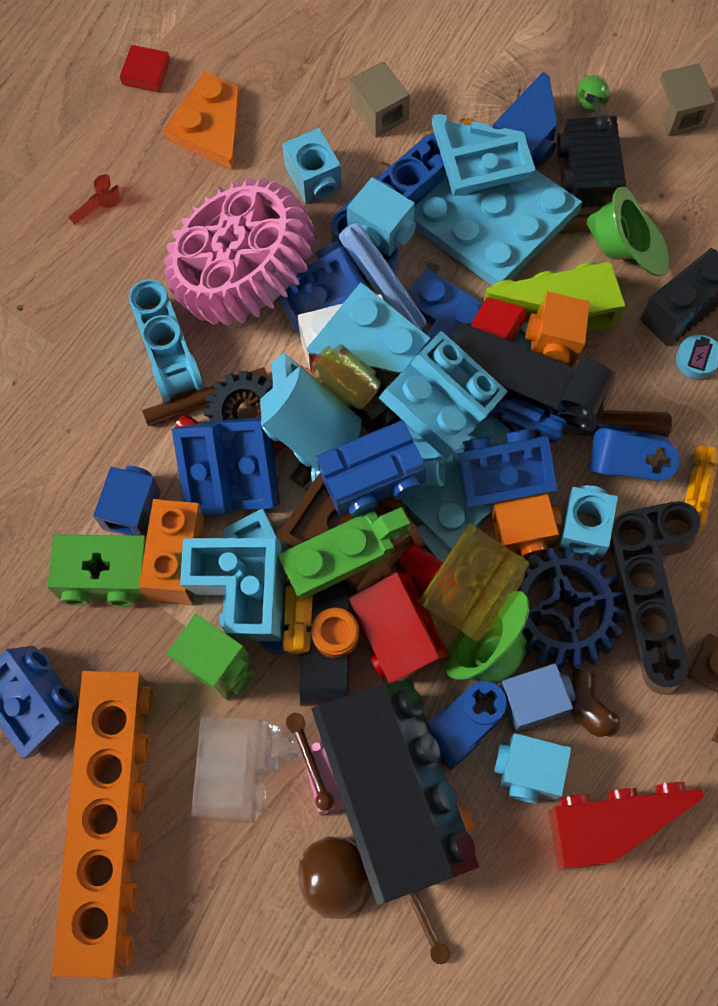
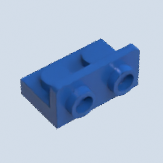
M338 241L316 251L315 254L318 260L307 266V272L296 275L299 285H289L285 290L287 298L281 295L278 297L295 332L299 331L297 315L343 304L360 282L367 287L353 258L344 246H340Z
M524 429L506 433L507 441L490 444L489 437L463 441V449L455 451L452 455L453 461L458 462L465 506L473 507L557 491L549 436H534L533 429Z
M35 646L6 649L0 655V727L23 759L34 757L65 726L77 724L78 701L72 690L64 686L51 668L49 658L42 651L38 650Z

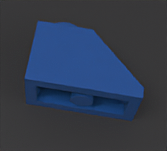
M542 72L493 124L494 129L507 128L524 132L534 166L538 163L541 165L545 164L556 148V143L553 141L557 119L550 76Z

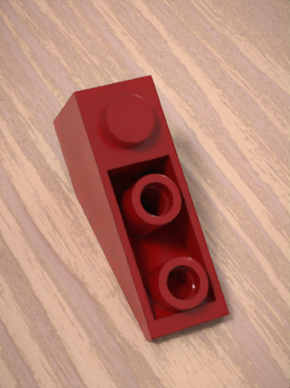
M672 782L656 785L657 794L638 796L637 788H624L608 791L609 800L590 802L589 794L560 797L561 806H555L548 811L558 870L606 865L617 861L704 798L702 788L686 790L685 782Z

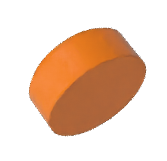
M330 608L322 611L314 619L311 627L314 646L321 654L330 658H341L351 653L359 640V627L354 616L341 608Z

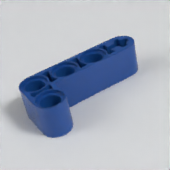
M430 133L422 138L379 175L376 180L410 199L416 206L447 176L435 134ZM352 200L342 207L333 216L331 221L332 243L338 241L341 247L344 245L339 239V234L348 227L347 207ZM398 246L390 256L379 250L397 277ZM358 267V269H359V271H360V273H361V275H362V277H363L365 283H367L368 285L371 286V284L369 283V281L367 280V278L365 277V275L362 273V271H361L360 268Z

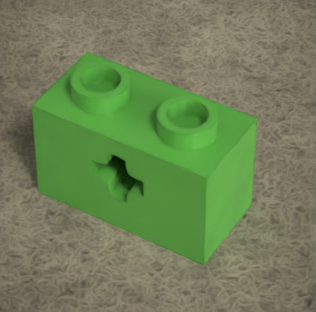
M53 534L47 588L58 599H61V603L71 606H86L89 604V600H107V604L112 606L131 607L135 605V601H148L139 589L146 537L132 535ZM102 566H107V568L109 569V571H108V570L101 571V570H102ZM100 573L99 579H95L92 575Z
M196 613L166 653L183 670L227 701L233 692L237 695L242 693L254 675V671L250 668L255 662L245 648Z

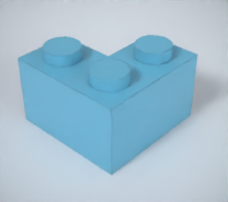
M183 538L180 586L196 595H226L224 633L237 641H283V631H285V626H283L284 599L287 582H285L286 573L277 555L289 549L277 538Z

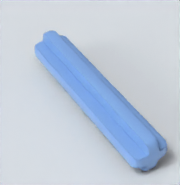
M357 222L346 227L339 234V239L376 293L382 294V298L387 304L418 329H423L426 326V319L362 225Z

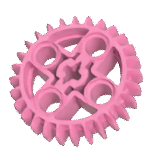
M246 178L242 186L238 182L232 181L229 190L225 191L223 188L218 187L216 196L212 198L205 196L206 202L199 208L192 206L194 213L189 218H181L184 225L182 229L173 230L172 232L176 241L168 243L166 246L170 254L164 257L163 260L167 266L163 273L168 281L167 286L177 298V301L199 320H207L213 325L221 321L229 326L234 318L241 323H245L247 315L250 313L259 318L261 308L268 306L274 309L273 301L280 295L287 298L285 290L289 285H299L296 275L308 271L304 260L311 259L314 256L310 248L316 242L312 233L314 226L300 200L296 198L287 186L283 187L276 180L269 183L265 178H259L255 183L251 178Z

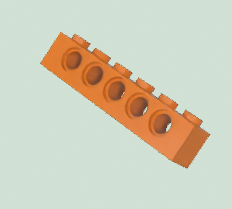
M82 671L52 977L118 978L123 977V967H129L131 964L133 937L132 935H126L128 914H134L137 904V884L131 883L132 862H138L140 859L142 845L141 832H135L136 813L143 811L146 797L145 783L139 782L141 763L148 761L150 749L149 734L143 733L145 715H151L154 700L153 687L147 686L148 681L139 672ZM118 712L125 713V727L117 734H107L106 722L108 718ZM111 760H120L122 764L120 777L113 783L104 784L101 778L102 768ZM114 808L118 817L117 824L111 832L101 834L97 829V818L103 810ZM107 857L112 863L113 873L107 883L98 886L92 878V869L98 860ZM100 908L108 917V927L101 937L94 938L87 929V920L93 911Z

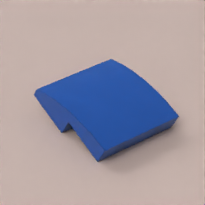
M261 417L199 423L171 429L183 502L199 503L203 515H226L230 511L238 509H273L280 504L272 441L261 426Z

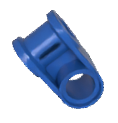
M597 424L588 465L589 470L606 475L631 476L654 481H664L671 478L677 472L680 465V456L677 449L666 437L659 434L639 432L621 426ZM657 448H661L667 458L666 460H658L657 466H652L647 458V454L655 455Z
M480 681L471 685L450 706L445 707L428 722L431 734L439 745L440 759L450 771L481 743V739L500 722L505 713L507 705L506 696L502 689L493 682ZM476 696L482 700L490 696L494 700L492 706L493 715L486 711L481 712L479 715L474 712Z

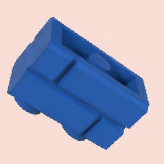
M403 420L316 456L320 475L340 518L349 514L353 518L362 514L365 516L377 508V502L392 496L397 500L408 498L421 489L420 484L426 482L425 463Z

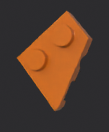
M204 71L163 129L166 140L232 170L235 163L234 143L237 137L236 118L239 112L240 100L238 86Z

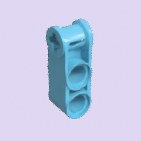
M151 279L136 283L130 290L129 303L153 366L151 369L164 404L170 402L172 396L195 388L198 391L204 390L205 387L193 354L189 352L165 287L160 282ZM150 304H159L154 309H145V307ZM163 339H173L171 343L167 345H157V343Z

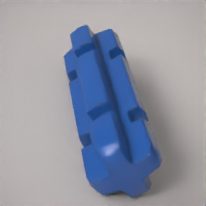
M507 394L502 397L488 414L494 418L498 414L502 416L501 421L519 429H533L534 433L535 431L541 433L540 436H549V442L557 443L566 428V421L563 418L550 414L549 417L545 416L544 410L514 397L511 400L506 399Z

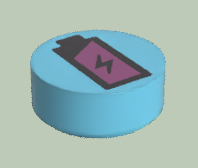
M697 334L689 336L682 342L677 351L676 364L678 369L691 379L702 380L712 376L718 368V343L706 335Z

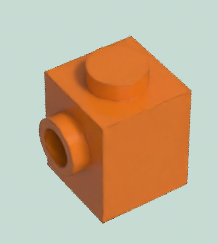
M547 291L537 313L531 314L527 325L525 339L532 341L530 350L573 367L585 345L590 301Z
M548 492L494 502L490 518L497 546L499 549L504 550L508 557L522 554V558L529 559L530 555L534 553L538 556H543L549 548H553L559 535L558 532L563 530L560 510L557 505L551 506Z

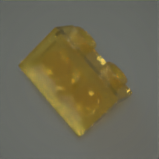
M468 524L418 603L478 642L484 633L488 632L495 625L498 612L510 593L517 590L521 585L529 562L475 526Z

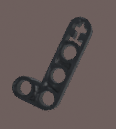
M462 323L455 324L449 337L508 391L506 399L517 398L544 410V415L548 417L550 414L563 418L567 425L587 432L595 430L613 392L616 378L615 373L607 366L591 359L581 358L577 360L573 368Z
M683 501L669 502L622 513L614 520L611 533V549L621 590L626 596L624 602L642 676L646 686L660 695H669L678 691L683 685L689 670L688 659L661 558L689 550L696 540L700 527V516L692 505ZM671 520H680L688 525L690 531L687 534L676 536L666 529L665 524ZM627 529H635L643 534L644 540L637 545H628L620 539L619 535ZM637 572H647L653 576L656 583L649 589H639L631 583L630 577ZM649 615L659 616L665 621L667 629L661 634L652 635L642 628L641 620ZM665 646L664 657L666 665L670 668L676 667L671 680H665L662 673L653 672L657 670L659 663L657 649Z

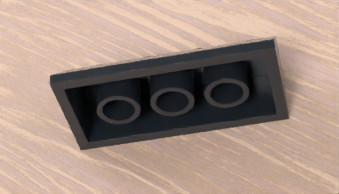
M412 679L384 683L311 708L377 906L479 868L475 856L474 842L466 831L457 806L456 792L449 784L440 759L439 745L431 734L423 712L421 696L415 690Z

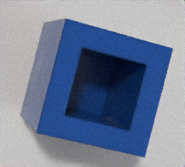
M129 465L124 470L110 466L93 516L105 531L146 537L153 499H159L161 491L152 474L143 468Z

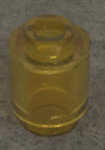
M343 344L337 345L334 349L329 345L326 346L312 364V367L316 370L313 378L344 405L350 406L352 404L358 410L363 408L372 399L381 384V381L374 376L375 371Z

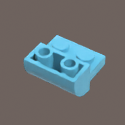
M440 331L415 357L410 365L384 390L379 399L447 460L508 391L444 332Z
M285 352L272 362L273 389L260 399L261 426L272 440L281 441L293 450L302 464L308 467L313 466L319 471L316 456L358 439L361 429V418Z

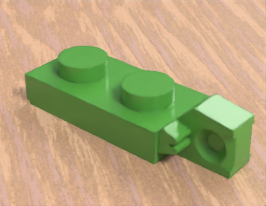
M402 507L379 518L376 512L373 511L365 516L362 514L277 556L300 601L384 561L385 555L394 550L392 541L411 533V524Z

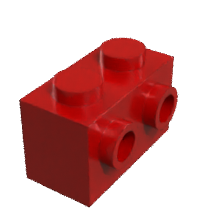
M396 572L349 598L354 609L351 614L358 623L359 633L362 636H367L374 651L371 653L374 668L382 678H387L389 683L407 680L451 657L410 574Z

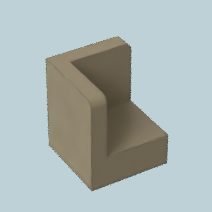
M380 62L350 78L351 105L375 137L409 120L410 94L385 62Z
M697 63L663 72L660 81L670 102L663 123L668 136L705 128L716 101L700 64Z

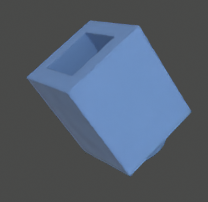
M556 663L503 680L499 685L506 696L507 705L505 712L513 734L566 717L573 709L571 702L575 701L573 686L567 674L560 675Z

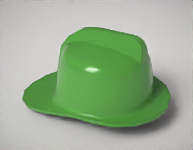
M618 187L613 194V201L588 217V228L608 258L614 260L635 259L649 274L654 276L664 275L669 268V253L661 232L639 206L631 191L626 187Z
M514 590L505 593L477 620L469 624L455 637L448 648L451 657L444 660V669L449 677L456 680L472 678L477 682L489 681L498 684L516 671L527 652L525 650L527 640L522 630L530 610L529 599L524 592Z

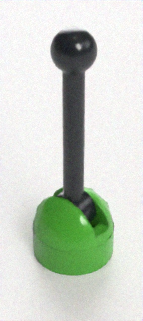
M598 75L587 76L577 86V99L581 107L588 111H595L597 117L595 128L600 132H605L610 129L612 124L611 118L605 115L603 111L604 106L608 102L610 91L607 82Z

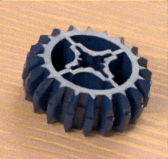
M552 547L549 548L545 553V562L535 553L530 555L528 559L529 568L519 564L515 568L517 579H508L505 584V589L508 592L517 590L524 592L527 596L528 592L536 584L549 579V599L538 601L536 607L529 608L528 618L522 630L527 640L525 646L527 652L524 657L528 656L534 649L540 653L535 663L537 666L542 667L548 657L554 658L553 664L556 663L559 672L564 668L566 659L569 660L573 671H580L583 667V657L594 666L600 661L599 651L607 655L610 654L615 648L611 639H620L624 633V630L616 623L624 622L628 615L627 611L616 607L626 600L625 593L611 592L619 582L618 576H610L605 579L602 576L607 567L605 562H600L593 568L588 565L591 559L589 552H584L580 560L573 559L574 552L571 547L565 549L560 559L556 551ZM568 579L580 583L589 592L576 591L571 587ZM558 601L566 603L565 607L569 605L572 608L569 617L561 616L562 611L559 613L555 611L554 608ZM598 610L599 623L596 632L590 637L579 641L577 635L580 629L579 619L587 617L591 611ZM547 625L552 627L557 632L560 641L545 636L536 626Z

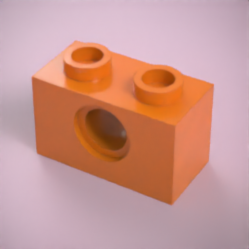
M153 499L139 582V589L149 602L193 606L195 594L180 586L183 538H203L206 520L199 503Z

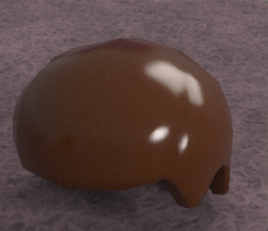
M327 836L316 841L303 853V859L299 861L298 878L303 899L311 909L324 918L345 919L362 909L372 892L357 844L349 838Z

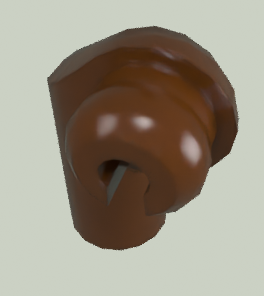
M586 671L573 672L572 686L575 693V701L571 702L573 718L594 736H614L619 731L620 718L614 711H610L595 698L596 674Z

